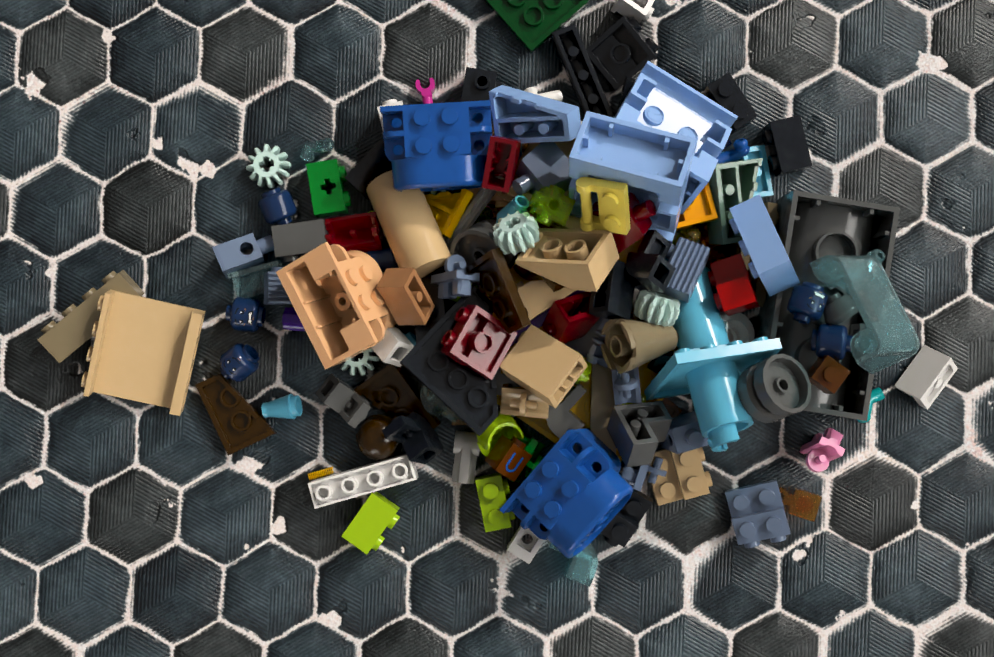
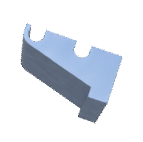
M647 61L614 118L698 139L680 214H683L708 184L718 162L716 158L723 151L732 131L730 127L737 120L738 116L650 61Z
M586 111L569 156V177L572 178L569 185V204L572 205L569 215L577 218L582 217L580 193L576 190L577 179L591 177L627 183L628 193H633L640 203L651 200L656 206L657 212L656 215L650 217L652 225L648 230H656L672 244L698 139ZM591 192L592 205L598 201L597 193Z

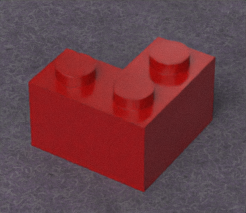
M741 253L710 263L712 271L708 272L712 287L716 286L718 293L713 294L720 312L724 311L728 316L759 307Z

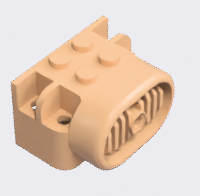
M325 242L276 272L325 370L375 346L383 340L386 329L394 328L396 324L394 317L376 288L383 276V272L378 263L365 252L358 250L346 251L338 244L329 245L328 242Z

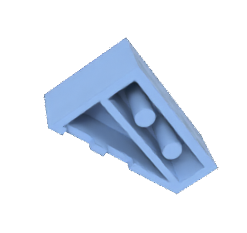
M760 194L729 208L733 216L729 220L735 235L740 233L743 239L738 241L744 256L750 255L752 262L748 263L749 269L754 279L760 277L769 296L800 284Z

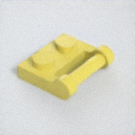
M591 177L577 179L576 190L580 193L582 212L580 228L587 232L596 229L627 235L631 228L628 184ZM591 192L597 193L599 216L593 215Z

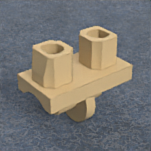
M503 386L500 414L548 419L549 404L524 388Z

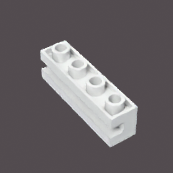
M402 454L312 480L308 483L314 509L414 481L419 476L415 462L409 461L407 454Z

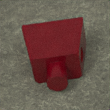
M495 135L490 136L481 188L509 193L516 174L521 146L520 140ZM495 176H501L505 179H497Z
M631 192L628 193L631 228L627 235L612 233L618 254L646 234L652 225L650 217L656 215L657 212L656 206L651 200L640 203ZM598 201L592 205L593 215L599 216Z
M584 292L554 301L542 324L546 333L563 344L585 336L600 319V317L588 314L591 292Z

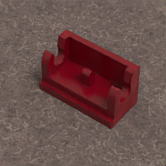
M375 211L325 219V226L328 231L325 238L329 245L338 244L346 251L358 250L368 252L383 250V229Z

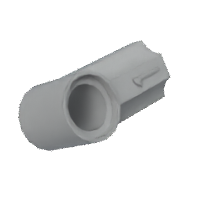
M458 430L455 432L453 448L455 458L452 482L474 484L476 461L480 452L475 432Z

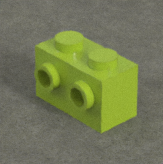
M501 473L476 477L475 482L485 532L510 528L511 520L515 519V514L512 511L502 513L499 510L507 501L505 494H510L508 479H502Z
M377 491L372 492L341 537L365 554H368L371 548L376 551L385 539L381 536L386 527L392 529L400 518L396 514L400 507Z

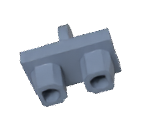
M458 254L451 255L445 260L444 268L446 272L431 275V283L439 284L438 298L452 300L457 299V296L468 297L471 296V283L479 281L480 273L465 274L467 267L465 259Z
M638 367L622 374L618 373L619 371L613 370L612 381L615 405L642 403Z
M656 457L653 466L650 464L640 465L639 469L624 466L621 476L629 484L633 485V489L641 491L647 471L651 472L648 482L653 484L656 483L658 475L666 477L667 471L661 469L663 459Z

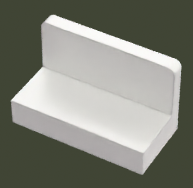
M924 345L895 386L897 389L912 396L921 407L928 410L958 368L951 357Z

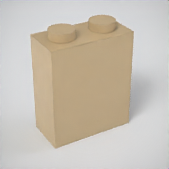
M531 324L519 336L518 342L513 349L506 354L500 369L507 378L556 409L588 365L580 353Z

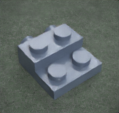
M777 479L725 491L738 545L744 544L745 548H753L759 546L761 540L770 539L771 543H777L786 540V535L791 534Z

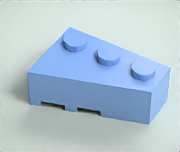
M500 85L489 91L495 136L520 140L521 143L571 141L577 137L581 127L578 106L505 85Z

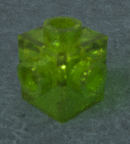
M550 184L549 187H542L539 191H534L529 201V205L532 206L529 213L535 215V220L545 226L550 227L551 223L556 226H565L576 200L565 196V190Z

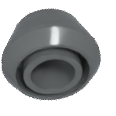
M836 292L827 299L823 311L825 323L837 325L859 312L860 304L849 295L844 294L841 296L839 292Z

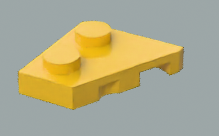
M461 189L460 193L452 194L446 191L440 192L437 195H425L442 235L451 238L474 193L467 189Z

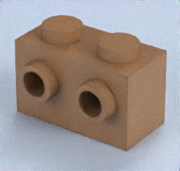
M387 268L376 288L397 324L426 325L435 305L415 268Z

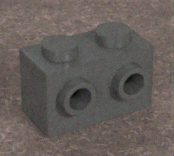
M318 219L271 226L275 257L283 260L284 263H292L299 257L325 243V235L328 234L325 220Z

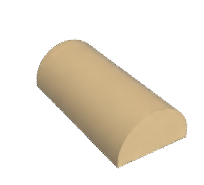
M392 170L381 174L371 181L366 192L398 267H414L420 279L445 264V260L451 256V253L424 193L420 189L402 190V192L394 190Z

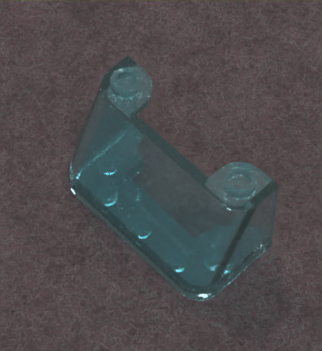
M826 255L809 263L819 281L827 284L829 289L835 287L844 289L848 295L852 296L867 327L855 334L850 342L851 352L860 367L870 374H874L917 353L920 347L919 337L882 264L877 258L869 255Z

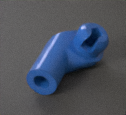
M745 138L735 140L733 143L734 148L720 153L716 158L718 159L717 163L737 161L748 155L750 151L748 141Z

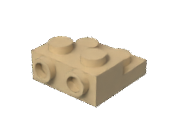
M702 447L680 454L666 449L655 451L650 465L653 466L656 457L662 458L661 469L667 471L666 477L658 475L656 483H651L658 506L710 493L709 487L713 486L709 471L704 472L701 462L706 459Z

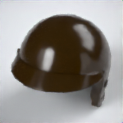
M380 414L371 415L361 425L356 434V442L359 450L366 457L373 460H385L394 456L398 451L399 442L385 439L382 432L393 420L392 418Z

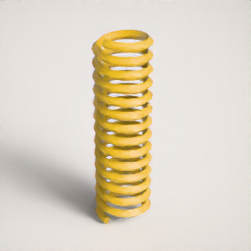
M333 466L307 474L309 480L333 474Z

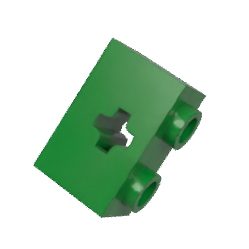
M337 159L306 164L314 216L319 219L348 214L347 207L351 206L349 191L344 189L343 181H347L345 179L347 176L345 165L341 166ZM329 183L336 187L331 190L332 194H328L324 190L328 188Z

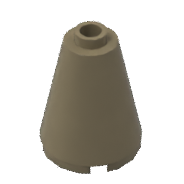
M610 319L602 329L601 335H605V343L601 344V350L608 367L612 371L617 370L619 371L618 373L622 374L674 350L679 336L673 326L664 327L645 321Z

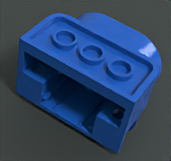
M491 100L380 106V113L383 116L384 148L387 158L392 163L394 190L402 192V190L420 189L421 192L482 187L489 141L492 135Z
M589 428L570 429L566 431L499 510L502 513L512 511L521 520L520 526L523 529L529 528L538 538L548 539L566 558H572L583 551L620 512L632 496L633 488L619 474L621 462L618 456Z

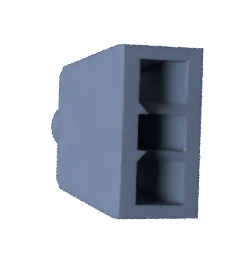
M541 142L520 161L516 171L518 178L512 182V187L518 195L530 191L534 197L541 201L569 190L572 179L569 177V159L555 142Z
M250 233L212 248L226 279L263 264L265 262L263 254L273 251L274 245L271 235L256 240L254 234ZM247 249L253 250L250 255L243 254Z
M695 411L672 418L664 442H660L662 448L676 454L701 448L709 444L707 442L708 438L702 437Z

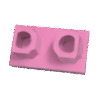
M828 428L824 434L817 433L811 442L802 445L800 453L807 454L806 465L811 471L816 473L822 472L828 468L830 461L843 456L845 449L839 446L843 434L833 428Z

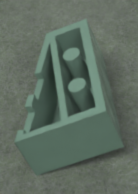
M763 158L717 163L709 180V186L718 218L707 222L709 244L724 245L743 240L740 233L734 234L729 220L733 218L729 208L753 198L754 191H757L758 187L756 182L758 168L762 166Z

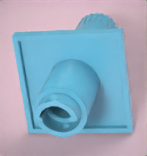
M705 266L689 302L686 303L679 300L681 303L680 313L673 325L679 336L678 350L674 352V355L666 362L656 377L651 380L644 393L646 401L690 394L702 437L708 438L707 442L713 452H721L728 449L727 443L737 442L740 439L738 432L749 428L754 423L752 416L742 406L738 395V380L741 372L747 367L777 354L782 349L779 338L768 339L766 336L756 338L748 343H743L741 340L729 342L724 322L720 317L714 300V293Z

